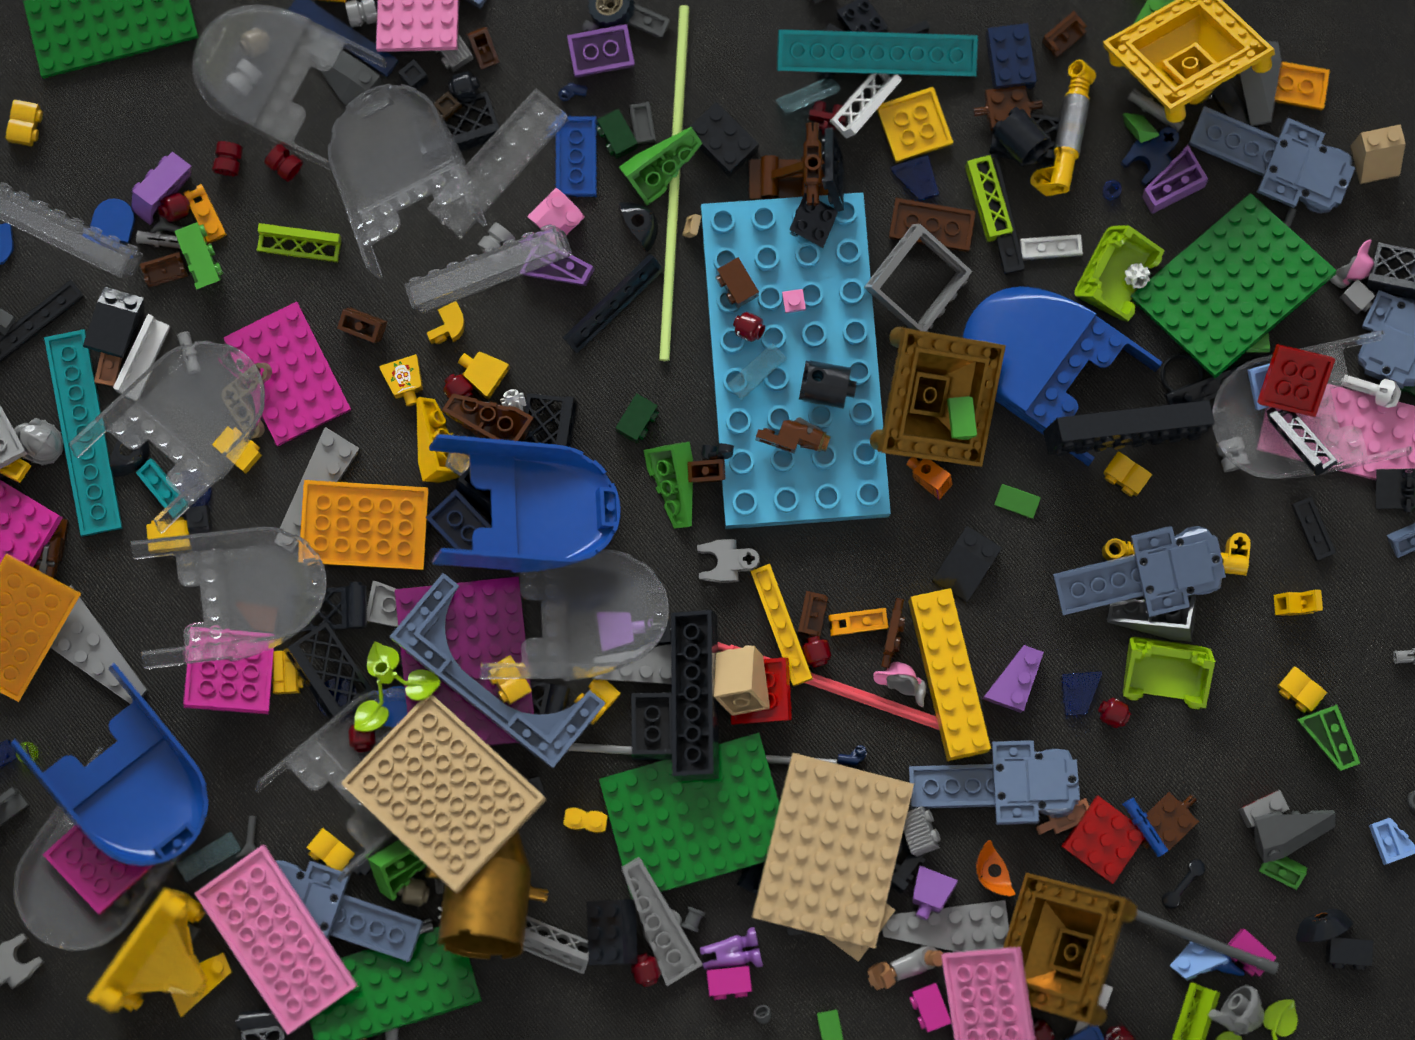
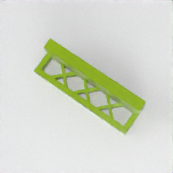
M991 155L967 161L965 169L987 242L994 241L998 236L1012 233V225ZM987 162L989 166L988 173L985 175L980 172L977 164ZM986 180L994 184L995 189L992 194L984 190L983 184ZM991 199L1000 203L1001 208L998 213L989 208ZM996 219L1003 220L1007 229L996 231L994 224Z
M258 224V252L338 262L342 240L340 234ZM264 237L273 238L276 244L271 248L263 247ZM287 240H293L297 246L289 251L285 250L281 244ZM309 242L313 243L317 249L311 253H305L301 247ZM327 245L335 246L334 257L326 256L322 249Z
M1191 982L1172 1040H1206L1212 1021L1208 1014L1211 1010L1216 1009L1220 993Z

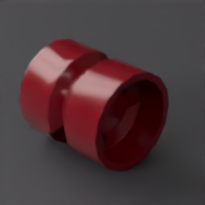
M227 141L217 142L215 154L218 157L213 162L212 171L225 176H238L240 163L237 160H240L242 157L243 147Z
M278 144L267 155L264 164L273 171L277 170V174L288 182L300 171L303 161L294 154L290 155V151L282 144Z

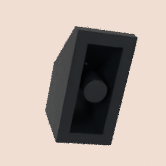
M206 505L185 508L193 552L213 550L214 542L210 509Z

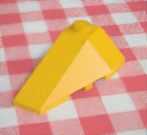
M418 397V465L422 481L440 483L461 477L468 469L464 454L429 450V446L438 434H454L449 433L445 426L446 419L436 400Z

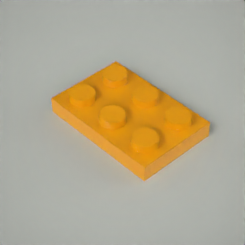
M1282 62L1275 102L1323 110L1330 70Z

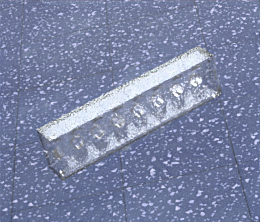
M535 88L428 206L427 209L430 214L441 224L445 225L456 237L461 239L568 121L566 113Z
M0 183V220L120 278L135 275L143 253L138 251V247L132 244L124 245L120 243L119 238L113 235L106 236L102 234L101 229L94 226L89 228L83 225L84 221L75 217L71 219L65 216L66 213L59 209L52 210L48 208L47 203L40 200L33 201L29 199L30 195L21 191L17 193L11 190L12 187L10 185Z
M546 225L541 228V231L536 233L528 232L516 241L514 239L505 241L501 247H490L478 256L477 254L469 255L465 258V261L460 263L456 261L447 264V268L442 270H431L427 276L413 277L404 286L411 307L425 313L573 254L566 233L555 225Z

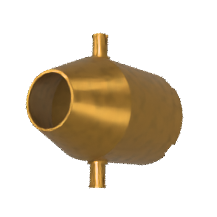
M518 830L458 893L445 883L438 945L441 946V943L445 945L444 950L453 954L478 959H490L491 955H502L501 959H507L523 953L528 900L531 899L545 903L548 895L544 894H548V890L531 887V870ZM429 866L427 867L426 871H430L426 873L427 877L441 879Z

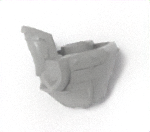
M35 418L29 423H23L14 428L27 455L23 456V459L43 466L51 463L54 464L62 455L64 448L62 432L55 425L48 423L46 420Z
M1248 985L1234 990L1226 999L1220 1011L1213 1009L1208 1014L1211 1020L1224 1025L1231 1032L1233 1031L1235 1035H1246L1264 1023V1010L1261 1006L1257 990Z

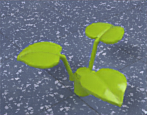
M374 642L368 655L367 670L371 676L378 678L376 683L378 684L379 704L373 700L362 703L355 713L354 729L360 732L374 731L382 727L388 720L389 710L386 707H382L384 703L383 683L389 684L396 678L403 685L407 686L405 692L410 699L420 701L434 693L440 686V679L430 671L415 670L409 674L408 681H405L396 672H393L400 662L398 652L391 647Z
M1294 1000L1277 1001L1265 1010L1263 1025L1265 1028L1272 1030L1273 1040H1278L1276 1033L1279 1036L1285 1037L1295 1031L1298 1020ZM1226 1031L1218 1035L1215 1040H1242L1240 1035H1235L1234 1032Z

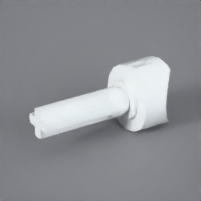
M1348 375L1342 377L1341 386L1376 396V405L1386 408L1394 407L1400 399L1401 390L1395 381L1383 379L1379 385Z

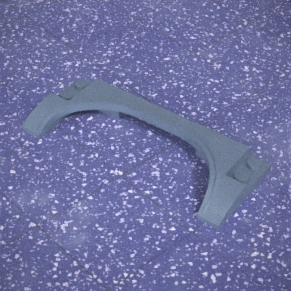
M442 573L390 635V638L427 670L437 675L442 682L553 769L606 703L589 690L577 703L563 711L536 715L515 710L496 698L461 669L449 650L445 634V622L449 605L459 585Z

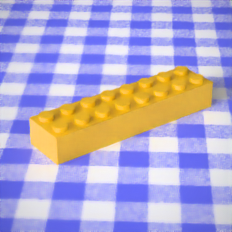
M952 589L911 596L908 603L947 761L988 753L991 747Z

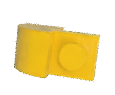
M457 301L438 309L444 325L427 332L431 344H440L446 341L448 336L451 337L454 343L462 336L465 329V320Z
M1321 590L1286 592L1274 595L1275 615H1305L1323 611Z

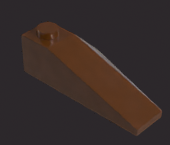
M452 394L442 409L443 413L479 438L524 442L534 417L517 407L501 406L494 402L478 401L476 398Z

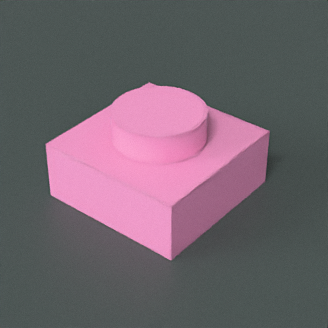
M803 289L782 292L785 313L806 310Z

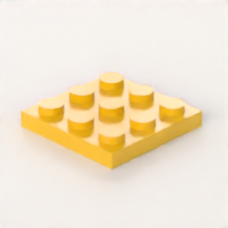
M934 87L882 103L877 108V113L895 163L953 145V140Z

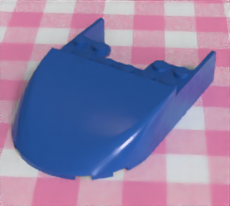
M1012 287L990 295L973 311L963 333V338L1006 345L995 401L1042 434L1056 418L1074 416L1076 414L1078 403L1066 391L1088 360L1100 368H1106L1112 364L1123 349L1155 372L1163 363L1096 316L1097 313L1069 298L1040 288ZM1069 452L1087 466L1095 458L1088 452L1082 454Z
M438 434L429 446L430 451L461 453L469 456L471 484L476 489L490 491L492 528L482 527L473 532L472 551L441 548L432 559V564L511 570V573L556 569L582 562L597 555L610 543L614 533L617 531L620 520V500L617 489L606 475L607 471L596 460L592 461L583 455L584 452L555 444Z
M113 663L108 668L109 671L132 698V703L112 718L109 723V731L117 740L115 744L85 767L77 758L69 755L61 758L43 773L16 740L11 742L10 746L53 797L66 816L104 854L119 862L130 865L148 866L160 864L184 852L199 835L208 810L206 783L193 759L118 666Z

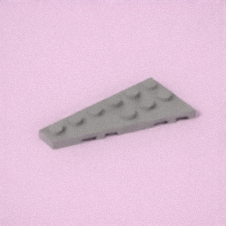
M79 597L50 648L131 704L132 698L108 669L113 663L118 666L142 697L148 690Z
M1003 900L943 908L940 913L931 911L928 920L917 917V911L893 914L883 927L882 934L886 938L933 946L955 952L1000 949L1004 946L1009 930L1006 902Z

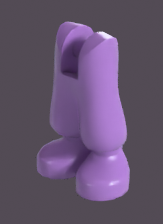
M755 927L749 928L745 937L735 935L720 942L701 947V954L716 952L717 960L713 959L704 962V969L741 967L749 961L756 967H762L759 948L742 951L746 947L759 946Z

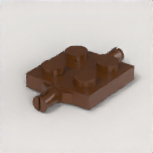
M1026 86L986 90L985 107L974 108L973 112L974 116L986 115L990 122V128L993 130L994 125L1001 120L1004 121L1013 108L1024 109L1028 116L1031 117V110L1042 109L1043 105L1041 100L1029 101Z
M896 598L895 606L892 610L893 613L881 665L884 668H890L891 657H894L895 652L900 650L901 638L898 636L899 632L904 631L906 622L905 617L902 616L904 599Z
M1168 792L1147 813V819L1168 848V851L1199 822L1188 809L1197 801L1195 797L1193 798L1192 794L1181 802ZM1144 839L1141 842V845L1143 846L1147 842V840ZM1149 843L1144 846L1145 849L1150 846Z

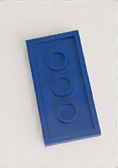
M596 116L556 117V188L567 197H597Z

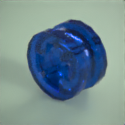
M1116 180L1107 181L1102 189L1104 197L1109 200L1116 199L1122 191L1121 184ZM1111 185L1115 186L1114 189H1117L1114 194H1109L1110 190L1107 191V188H1110Z

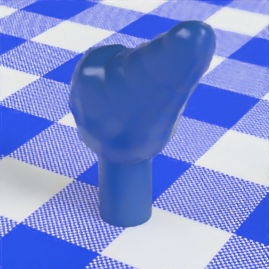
M1224 955L1229 960L1227 964L1223 965L1222 963L1211 968V971L1219 970L1220 972L1237 976L1245 975L1244 971L1232 962L1231 957Z

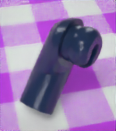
M569 83L559 91V99L567 101L575 95L586 97L588 87Z
M858 745L850 755L838 754L837 764L858 765L867 755L866 748Z

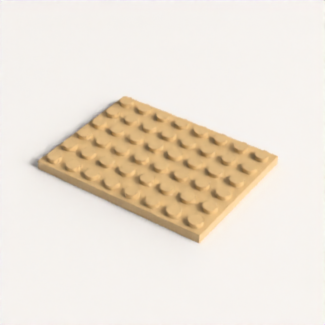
M432 694L428 698L421 700L341 782L353 796L456 893L463 888L546 800L538 790Z
M792 753L752 918L875 949L914 784Z

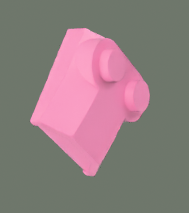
M557 188L527 216L550 238L555 246L585 217L573 202Z

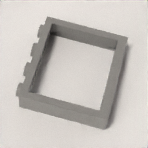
M912 224L864 288L910 329L927 332L929 329H932V323L935 319L942 316L945 312V306L948 302H952L956 298L958 289L967 283L966 280L969 278L968 276L972 273V270L921 224ZM920 239L956 271V274L917 323L885 295L880 288L916 241Z

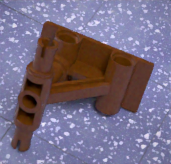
M812 122L806 123V141L803 144V157L801 159H779L778 156L766 155L762 156L761 159H751L749 161V198L751 200L803 197L804 193H807L806 205L812 206L813 197L814 206L820 204L819 196L828 195V189L825 190L822 183V178L825 177L822 164L825 163L822 159V144L819 141V123L814 122L813 131Z

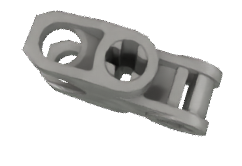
M734 539L716 540L697 545L698 553L712 554L718 560L716 568L699 573V580L716 583L738 582V572L752 571L759 565L758 553L750 548L737 549V541ZM747 555H751V559H755L751 561L750 565L747 564V561H743L747 558Z
M25 934L0 944V986L7 982L12 989L18 987L29 979L44 963L41 957H37L26 964L18 960V948L28 940Z

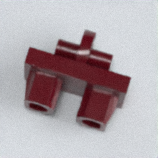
M816 100L813 109H810L808 120L817 121L819 129H822L821 135L825 136L826 128L833 127L835 131V126L830 120L842 108V105H834L833 112L828 113L824 112L826 103ZM841 116L838 119V121L843 126L845 124L846 116Z

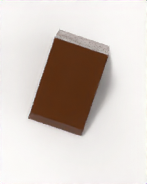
M487 27L467 34L480 69L499 63Z

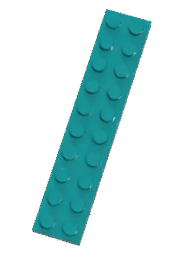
M778 29L777 71L976 76L978 35Z
M85 329L44 337L78 524L82 537L123 528L113 473L110 467V456L98 392L94 382L95 376L90 349L83 347L87 334Z

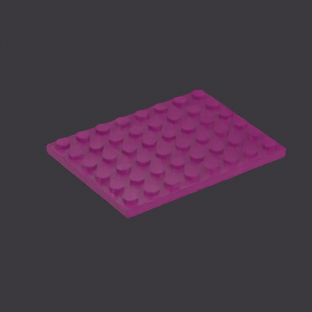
M519 577L457 583L459 588L451 600L445 622L447 644L457 664L476 682L502 701L498 695L499 688L496 684L492 685L487 677L489 673L488 668L511 655L531 688ZM431 586L395 589L398 626ZM401 647L404 680L408 681V676L411 672L427 669ZM441 681L440 686L432 694L488 746L518 743L444 682ZM405 692L408 714L420 701L410 699ZM532 692L511 705H508L507 702L504 703L520 712L534 714Z

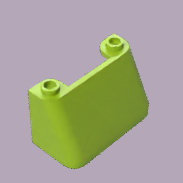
M1129 225L1111 226L1103 234L1076 286L1074 294L1079 299L1122 321H1129L1135 314V305L1130 301L1131 295L1137 288L1133 289L1131 284L1127 285L1125 271L1132 264L1142 263L1144 268L1158 266L1162 261V255L1165 250Z
M1131 637L1127 653L1123 696L1130 700H1138V698L1143 697V694L1184 699L1189 708H1206L1215 665L1213 653L1209 648L1203 646Z

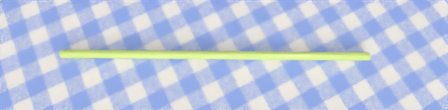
M687 5L679 6L672 136L683 130L689 6ZM680 169L676 178L673 177L669 182L660 361L670 360Z

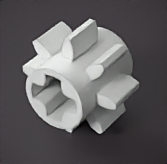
M1142 263L1132 264L1125 271L1127 276L1125 281L1127 285L1131 284L1133 289L1142 288L1150 281L1148 276L1150 271L1148 267L1144 268Z
M515 389L506 391L503 394L504 398L500 399L502 406H513L522 411L523 406L527 405L523 392L519 393Z

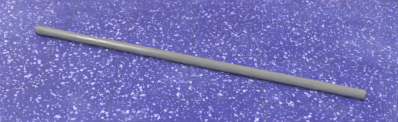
M573 743L568 751L632 755V746ZM766 755V758L770 764L789 765L791 756ZM815 758L837 764V759Z

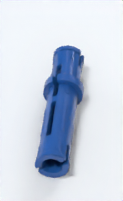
M1133 797L1122 805L1133 819L1132 823L1136 824L1156 856L1159 857L1166 853L1168 848L1162 842L1147 819L1148 815L1146 812L1143 813L1135 798Z

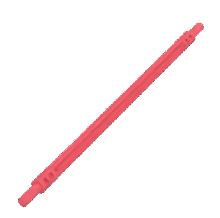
M718 642V651L720 652L727 649L740 648L732 644L728 646ZM763 656V659H771L769 657ZM812 672L813 679L805 682V684L939 730L937 717L932 714Z

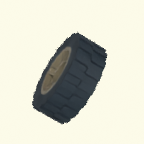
M634 0L588 1V9L591 16L602 28L628 23L630 18L633 17V11H635Z

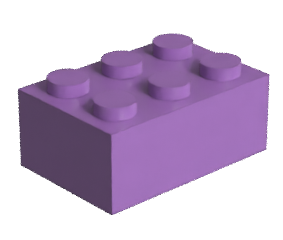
M627 24L567 35L575 78L634 67Z

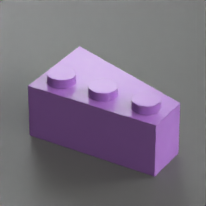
M1188 145L1145 188L1142 198L1152 214L1206 186L1208 178Z
M174 152L164 156L159 161L158 166L154 170L151 169L146 174L145 179L141 183H136L133 187L131 208L133 213L151 225L154 221L153 215L161 205L160 200L167 195L179 191L191 175V165Z
M539 237L520 274L586 286L595 268Z
M1024 645L982 699L1020 713L1023 712L1044 652Z

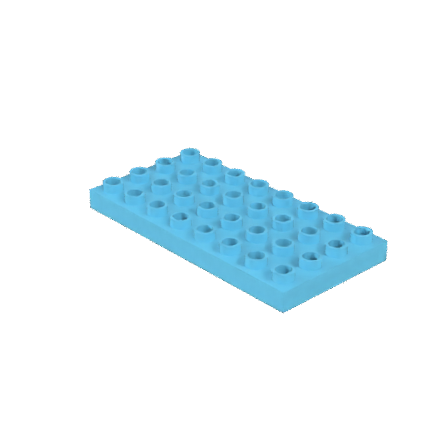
M863 193L844 194V211L838 212L824 248L799 235L795 237L790 234V226L803 197L701 204L719 443L734 445L732 457L724 459L726 480H722L725 529L886 518L891 514L886 453L878 452L870 444L872 433L876 430H883L873 300L872 294L864 288L871 276ZM828 195L819 196V201L834 208V205L829 203ZM739 257L759 291V297L739 308L735 304H730L726 297L727 290L724 286L720 287L715 278L718 276V268ZM803 289L806 310L785 313L782 292ZM744 312H750L762 318L765 325L763 336L753 342L738 337L733 326L734 320L738 315L741 316ZM811 360L851 368L849 380L857 381L854 398L846 397L844 409L799 400L806 361ZM798 417L824 431L817 451L800 448L801 445H797L795 453H791L755 440L758 429H771L775 431V435H779L784 420L794 421Z

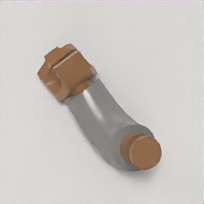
M924 946L889 964L887 962L877 963L868 969L869 983L876 990L888 989L896 982L895 979L899 981L933 969L935 966H941L943 964L941 956L943 952L937 951L933 946Z

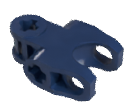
M1167 127L1159 132L1158 137L1143 143L1137 140L1121 162V165L1126 168L1136 160L1145 162L1148 166V173L1140 182L1145 187L1173 161L1168 154L1174 149L1179 140L1178 132L1174 128ZM1168 137L1171 138L1170 141H1167V142L1164 141L1165 138H1168Z

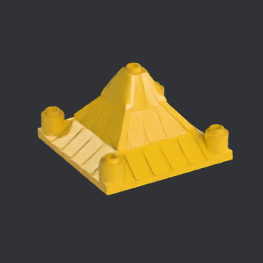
M1175 0L1103 41V47L1108 51L1111 65L1116 67L1124 66L1164 106L1165 117L1172 123L1180 122L1186 117L1185 105L1187 103L1193 105L1201 103L1217 86L1233 78L1236 74L1250 67L1257 73L1269 71L1272 67L1271 57L1275 55L1274 48L1223 0Z
M164 889L88 999L112 1013L114 1010L118 1012L122 1006L130 1012L133 1009L137 1011L144 1002L141 992L165 991L195 997L197 994L201 996L208 986L206 984L207 978L196 955H194L190 927L187 925L188 921L193 924L195 921L200 922L206 912L203 911L204 907L186 892Z

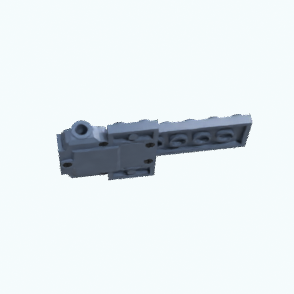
M1204 106L1188 143L1190 146L1263 176L1257 193L1293 208L1296 207L1298 200H1300L1309 210L1316 213H1328L1333 207L1337 208L1341 204L1355 169L1352 166V157L1341 149L1321 144L1325 133L1290 118L1286 119L1278 138Z
M1415 265L1411 271L1412 274H1415ZM1379 290L1362 325L1363 329L1372 333L1360 349L1358 363L1364 369V374L1381 381L1383 379L1395 381L1401 389L1404 386H1415V300L1404 297L1398 298Z
M1171 526L1132 535L1133 555L1053 574L1062 615L1144 596L1149 617L1190 607L1189 595H1203L1217 591L1221 588L1222 578L1226 577L1218 538L1215 535H1211L1207 528L1201 526L1186 528L1176 536H1174L1173 527Z
M1034 740L992 742L993 764L909 766V782L914 784L910 800L911 809L921 806L926 809L995 807L996 825L1038 824V813L1046 814L1052 818L1066 817L1073 812L1075 804H1078L1080 800L1077 759H1072L1070 752L1065 749H1049L1034 752Z
M283 860L276 861L327 939L331 935L408 962L411 961L424 921L344 895L351 874L312 861L309 862L306 872L298 867V865Z

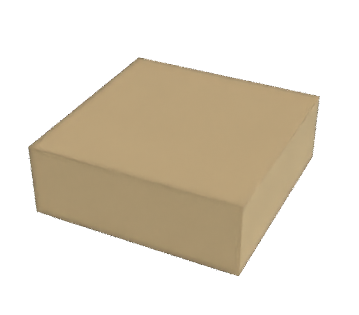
M694 214L687 217L683 236L691 238L697 235L702 216Z

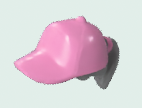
M1367 240L1362 244L1358 254L1351 259L1348 265L1336 270V275L1330 279L1334 285L1339 288H1346L1352 281L1369 277L1374 265V261L1368 255L1372 240Z
M893 662L886 671L874 672L873 678L877 684L887 685L889 689H896L904 695H914L916 703L920 707H924L926 683L922 679L917 678L912 667L905 663Z

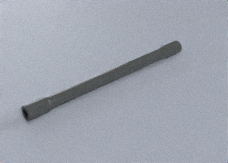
M1137 909V915L1134 920L1245 962L1272 975H1275L1279 966L1277 962L1264 957H1258Z

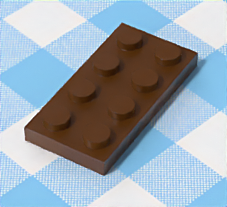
M895 198L889 239L900 241L912 224H921L947 249L969 252L976 211ZM920 239L916 241L917 244L926 245Z

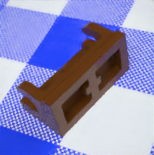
M1073 11L1044 36L1042 43L1057 58L1086 34L1085 28L1087 26L1078 17L1077 13Z
M179 252L140 264L145 276L144 280L149 288L188 276L183 257Z
M806 591L798 634L820 637L828 600L826 595Z

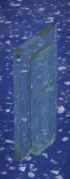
M832 78L823 79L776 99V103L785 113L793 112L838 93L841 89Z

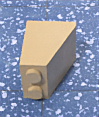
M1401 124L1362 132L1351 144L1350 147L1360 184L1400 175L1406 144Z
M747 645L738 649H727L716 653L714 697L732 716L765 710L770 707L763 655L754 645Z

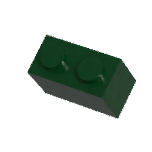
M619 108L597 119L598 126L596 130L600 138H605L607 144H605L606 149L610 155L614 154L616 160L638 149V143Z
M636 393L616 426V432L635 443H638L640 439L643 441L649 431L646 429L650 422L654 423L659 415V412H657L658 405Z

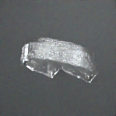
M459 432V433H457V435H456V436H466V437H468L467 435H465V434L462 433V432ZM449 452L445 467L461 477L470 465L469 456L467 454Z

